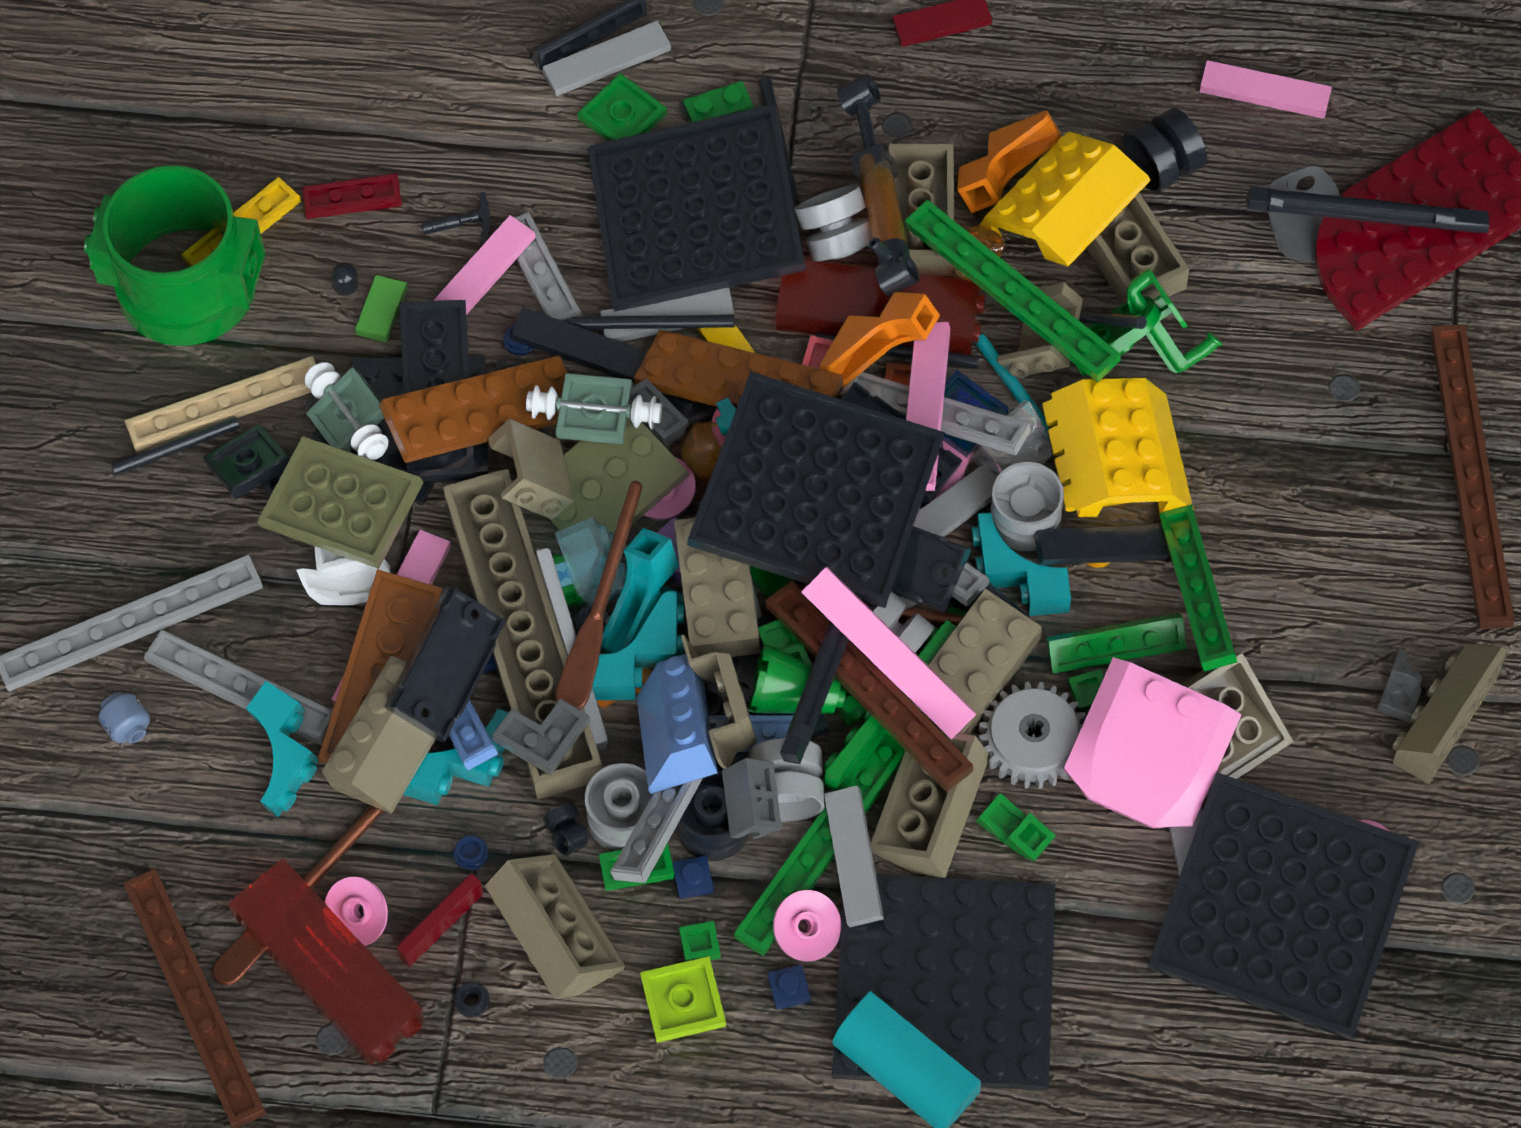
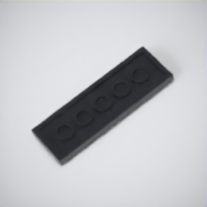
M466 300L400 302L403 393L470 378ZM473 446L406 463L407 473L421 477L423 482L458 481L475 478Z

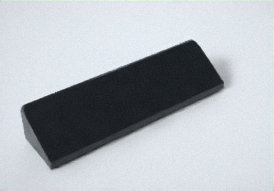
M628 0L529 53V56L539 71L543 70V66L568 57L647 15L646 0Z

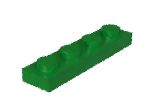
M1180 613L1046 637L1052 673L1111 663L1113 657L1129 660L1187 649L1183 617Z

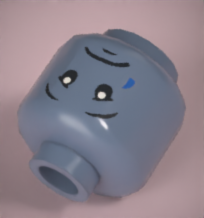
M117 692L108 696L102 702L99 722L114 742H129L133 744L140 741L146 735V729L150 723V715L134 694Z

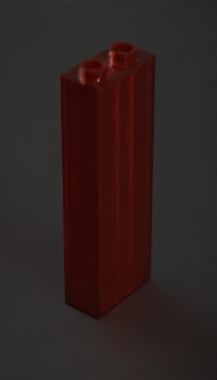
M805 260V271L782 275L776 309V330L816 335L817 331L838 334L849 315L880 317L892 296L888 297L882 291L876 280L875 269ZM919 274L920 282L901 292L926 294L940 315L937 322H949L950 340L948 351L971 355L972 343H979L981 323H976L977 314L983 315L985 295H980V287L970 280ZM908 341L901 344L914 346V341Z
M284 858L228 903L231 914L369 1066L377 1060L379 1062L386 1060L394 1052V1045L403 1037L406 1039L411 1038L423 1026L421 1023L424 1020L423 1009Z

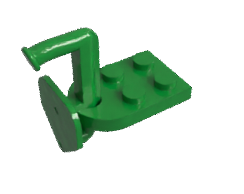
M1150 268L1130 281L1127 287V302L1111 311V313L1144 316L1147 320L1144 329L1099 324L1088 326L1091 331L1120 354L1129 351L1136 341L1146 335L1167 367L1174 373H1181L1212 353L1218 346L1223 345V342L1217 336L1207 332V337L1184 354L1181 353L1160 320L1173 312L1183 329L1188 327V325ZM1152 283L1160 293L1154 300L1149 296H1143L1140 292ZM1076 365L1082 376H1085L1087 373Z

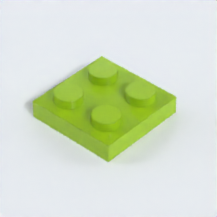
M709 956L640 972L656 1043L726 1027V1020Z

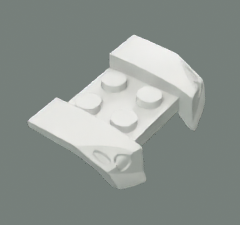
M314 546L317 570L303 568L297 570L308 595L321 605H356L367 602L377 568ZM384 559L378 570L391 573L390 565Z

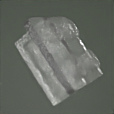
M1023 401L1008 415V417L1028 422L1031 428L1017 455L1015 456L983 445L971 455L977 466L984 465L999 475L1004 469L1016 463L1034 462L1043 465L1053 455L1049 435L1032 404L1028 401Z

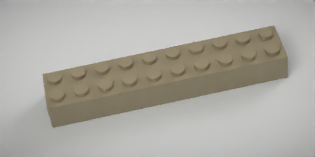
M507 468L444 486L443 491L475 600L496 615L506 619L496 639V647L492 655L509 710L513 709L541 726L557 704L555 698L556 689L568 656L520 506L501 498V493L512 483ZM589 723L552 775L526 761L537 800L586 786L591 778L602 769V763Z

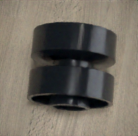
M1173 107L1152 119L1151 124L1143 123L1123 136L1125 155L1149 176L1150 182L1145 187L1153 193H1159L1177 183L1179 176L1186 178L1206 166L1207 153L1203 140L1190 118L1178 108Z
M718 770L716 774L703 777L677 824L678 837L683 847L695 857L707 856L708 861H720L732 857L743 848L749 837V834L740 838H730L722 771Z

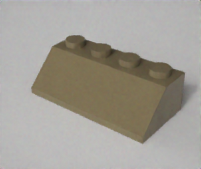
M1466 644L1460 654L1453 652L1444 667L1447 674L1443 680L1436 678L1427 693L1430 700L1425 707L1419 704L1409 721L1413 726L1408 733L1402 731L1394 742L1392 749L1396 751L1393 764L1429 784L1496 682L1508 650L1500 646Z
M390 656L322 770V773L334 790L391 814L435 741L430 735L384 708L407 663L393 656ZM422 708L421 715L424 718L427 716V710Z
M941 731L973 764L974 771L946 792L905 750L870 845L873 854L912 873L945 878L990 755L974 735L957 733L950 739Z
M555 854L508 860L485 885L494 904L501 911L510 926L511 932L519 940L527 953L529 961L535 966L545 982L547 990L553 995L554 999L579 996L626 967Z

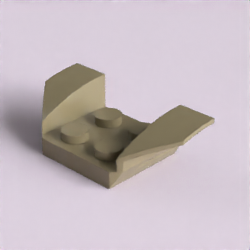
M681 635L692 670L701 678L717 684L721 693L729 725L708 732L716 760L723 769L731 766L737 752L746 750L757 743L738 675L730 654L713 652L699 656L685 635Z

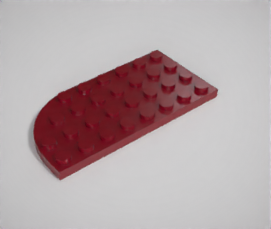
M1479 109L1356 183L1340 196L1488 211L1489 229L1486 234L1330 217L1323 218L1315 245V264L1318 278L1329 300L1356 331L1521 229V154Z

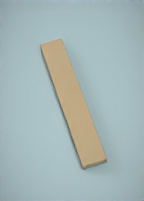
M310 356L125 420L136 453L233 416L239 418L311 393V389L306 386L304 379L308 370L316 364L314 357Z

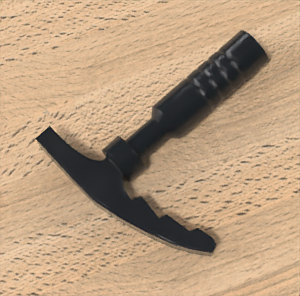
M485 192L480 193V210L475 209L465 215L459 216L454 214L421 222L424 235L460 227L462 223L470 221L473 223L481 221L483 230L481 232L482 240L479 241L481 248L489 239L491 216Z

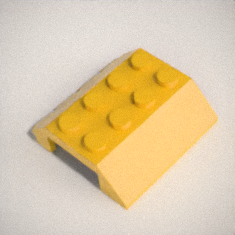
M1068 131L998 201L996 206L984 217L978 229L983 233L986 240L998 244L1003 241L998 228L1037 241L1046 260L1069 266L1150 182V179L1144 171L1114 144Z
M1146 378L1101 379L1099 382L1094 379L1080 380L1051 393L1052 399L1042 403L1046 424L1052 427L1048 429L1053 455L1059 456L1054 459L1058 478L1062 485H1067L1063 487V501L1066 511L1072 512L1077 510L1078 517H1097L1105 503L1157 502L1160 513L1192 504L1167 396Z

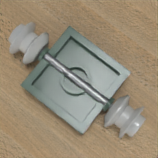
M328 362L313 365L306 373L304 381L306 386L311 389L312 394L320 400L306 414L330 446L347 452H351L354 449L358 452V456L370 460L380 458L388 447L387 437L381 433V429L377 426L385 418L379 406L382 400L363 375L352 367L341 378L335 372L333 365Z
M566 374L562 397H558L552 386L547 393L540 392L538 385H535L534 392L528 391L526 410L532 412V418L534 419L539 412L545 413L548 420L555 415L556 411L559 412L556 436L559 439L623 444L627 418H630V414L635 428H638L641 422H648L650 429L653 430L654 423L660 424L662 404L656 403V396H653L650 402H643L641 395H638L630 404L633 387L632 380Z

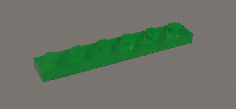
M1192 504L1159 513L1204 672L1237 663Z
M946 620L940 629L935 627L924 641L925 648L920 654H916L929 665L956 629V626ZM868 711L864 716L866 722L860 729L854 727L844 741L846 747L839 755L833 753L823 768L826 771L824 785L832 791H837L885 730Z

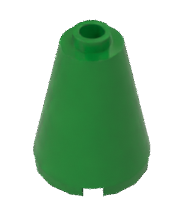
M764 644L753 678L754 695L749 697L748 712L795 713L813 666L771 645ZM835 677L821 714H833L836 707L842 708L846 688L841 687V682Z

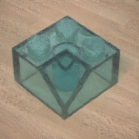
M591 517L555 533L577 594L589 605L594 602L614 537L613 531L609 532L605 524L600 525ZM624 561L619 564L608 601L620 597L627 576V566Z

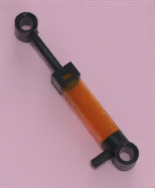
M866 73L838 87L837 95L848 115L854 116L857 114L864 151L852 156L851 162L854 175L862 184L873 237L869 241L868 247L876 254L878 266L875 267L876 280L882 291L890 297L895 292H901L919 283L920 275L915 262L910 257L894 183V178L898 177L895 159L881 145L876 144L869 110L872 106L881 102V94L874 79Z

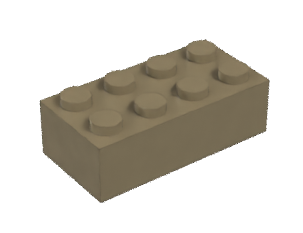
M889 144V154L895 159L898 177L888 181V239L897 238L906 241L910 257L915 262L920 276H953V265L905 227V220L927 199L954 220L953 144Z
M1140 193L1086 247L1122 304L1127 302V287L1130 281L1148 268L1151 269L1169 297L1187 288L1189 267ZM1153 283L1140 291L1143 296H1149L1153 300L1160 295Z
M695 518L674 520L689 643L695 648L699 656L713 652H719V654L727 653L731 657L759 654V634L749 565L687 546L688 537Z
M987 589L982 592L928 665L976 712V715L958 732L960 734L970 735L981 721L984 711L989 710L991 702L998 698L999 692L1003 691L1041 639L1042 626ZM906 695V697H907L940 731H942V730Z

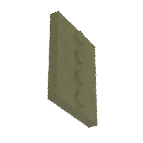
M630 414V418H627L623 444L579 441L564 454L574 501L555 519L549 520L581 556L589 562L593 554L598 555L612 543L631 482L639 481L643 486L632 526L690 475L642 422L638 428H635Z
M302 436L264 507L258 523L262 528L379 569L418 495L423 481L419 476Z

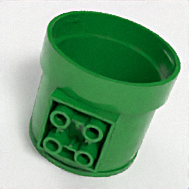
M162 166L135 175L122 184L113 195L104 194L101 206L95 208L93 216L94 227L92 233H88L85 238L84 251L88 254L90 269L94 271L97 283L114 287L121 311L136 331L162 344L190 346L216 339L238 324L247 313L254 299L256 285L266 252L258 221L234 216L230 200L218 182L209 175L193 168ZM216 228L224 235L220 244L207 258L184 270L158 273L142 270L130 264L135 255L144 246L172 232L182 230L210 232Z

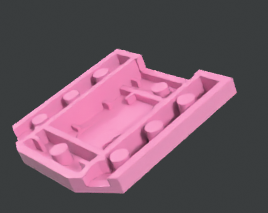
M1113 657L1063 770L1073 779L1088 800L1152 829L1192 827L1241 714L1229 706L1131 662Z

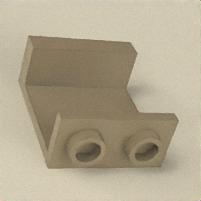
M1065 282L1039 288L1079 320L1083 298ZM1024 322L1017 352L1000 355L997 359V362L1006 370H1009V373L1016 378H1024L1032 374L1053 372L1056 369L1066 368L1070 366L1071 361Z
M510 418L488 438L491 449L514 458L518 478L501 493L502 499L551 520L555 519L574 501L559 440Z

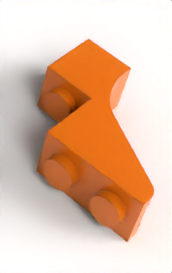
M1047 110L989 133L988 155L959 167L957 190L971 213L997 204L1001 200L1003 189L1008 181L1052 148L1061 138V133Z
M895 292L880 317L849 315L819 367L825 371L842 374V387H845L891 348L908 341H926L940 315L926 294Z

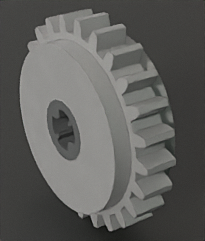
M1025 682L1024 690L1019 691L1016 685H1012L1010 695L1004 691L999 692L1000 702L996 700L991 702L989 708L991 711H984L982 717L984 722H980L979 733L982 734L979 736V741L982 746H985V750L991 757L989 768L994 769L999 766V778L1002 779L1009 774L1012 785H1015L1018 779L1023 780L1024 788L1026 789L1029 788L1031 782H1036L1038 788L1042 789L1043 783L1046 780H1049L1050 784L1055 786L1057 776L1060 775L1064 780L1069 778V775L1066 774L1063 768L1086 717L1084 712L1076 713L1079 706L1077 701L1068 703L1069 693L1065 692L1058 696L1056 694V686L1047 691L1044 690L1042 682L1038 684L1037 689H1031L1030 683ZM1035 734H1039L1040 737L1035 738Z

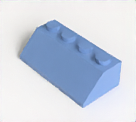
M686 654L658 662L636 697L650 794L717 773L715 753L708 732L711 730L703 679L692 670Z

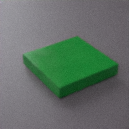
M619 73L577 113L578 120L609 142L648 133L667 115V107Z

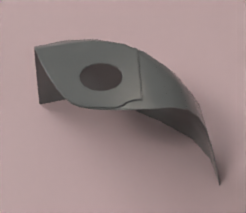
M1308 166L1274 180L1268 187V189L1333 196L1341 195L1332 178L1318 166ZM1306 176L1314 177L1315 181L1311 188L1306 191H1298L1296 189L1297 183ZM1268 211L1279 251L1290 259L1316 263L1315 245L1319 232L1318 224L1322 223L1324 217Z

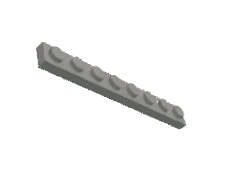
M244 556L0 655V674L8 692L262 589L261 580L250 556Z

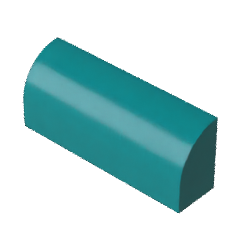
M871 991L847 1016L833 1039L832 1044L933 1128H949L980 1094L981 1081Z

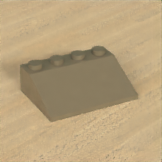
M1235 653L1237 663L1205 672L1202 670L1180 684L1223 703L1241 714L1217 769L1218 773L1235 779L1294 742L1243 653ZM1212 781V783H1211V785H1210V788H1209V790H1208V792H1207V794H1206L1205 799L1208 798V795H1209V793H1210V790H1211L1213 781Z

